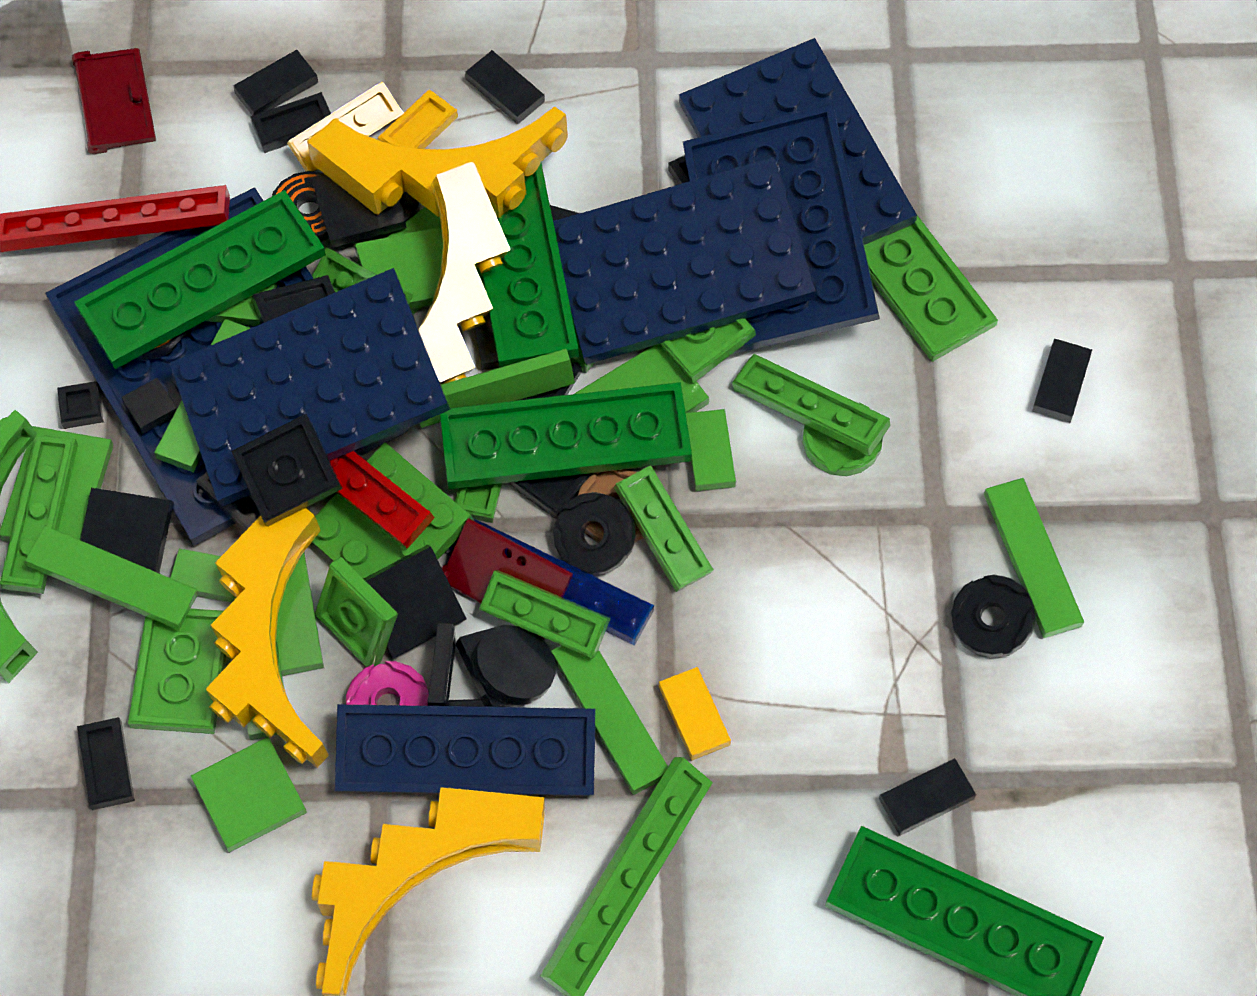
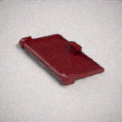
M132 48L90 54V51L74 53L72 55V62L76 68L88 139V152L90 154L106 153L108 148L156 141L140 49ZM139 100L142 101L141 103H138V104L134 103L135 101H139Z
M470 518L467 519L448 563L442 567L451 588L479 603H482L493 572L496 570L562 598L573 577V573ZM506 548H508L507 554L509 555V557H507L505 554Z

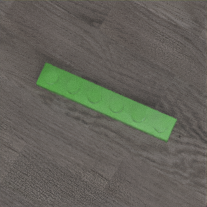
M684 757L673 758L540 975L565 996L585 995L713 783Z

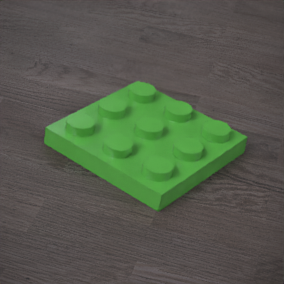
M384 442L367 462L429 510L435 518L412 545L406 549L356 507L336 493L315 516L321 531L312 543L333 562L342 557L364 579L427 544L432 547L437 559H439L459 538L467 519H474L466 510Z

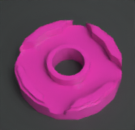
M385 661V664H378L376 666L373 664L364 668L352 680L346 694V705H377V701L382 695L394 694L400 698L399 705L428 706L429 690L423 676L411 666L397 661Z

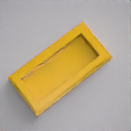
M429 89L379 135L378 140L414 149H425L458 118L457 109Z
M698 667L659 681V689L691 761L731 745V739Z

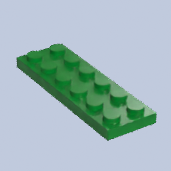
M541 162L538 169L532 175L524 177L526 195L521 204L515 209L507 210L500 218L497 217L510 251L504 258H501L503 262L501 266L482 273L485 291L493 307L489 313L499 368L563 349H567L569 358L579 357V349Z
M283 190L74 301L111 364L117 369L326 256L325 248L289 195Z
M681 382L456 407L440 414L448 489L692 461V450Z
M864 826L860 827L825 903V907L1016 996H1081L1104 940L1103 936Z

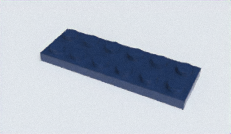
M337 704L335 791L440 793V788L444 787L505 794L594 795L595 709Z

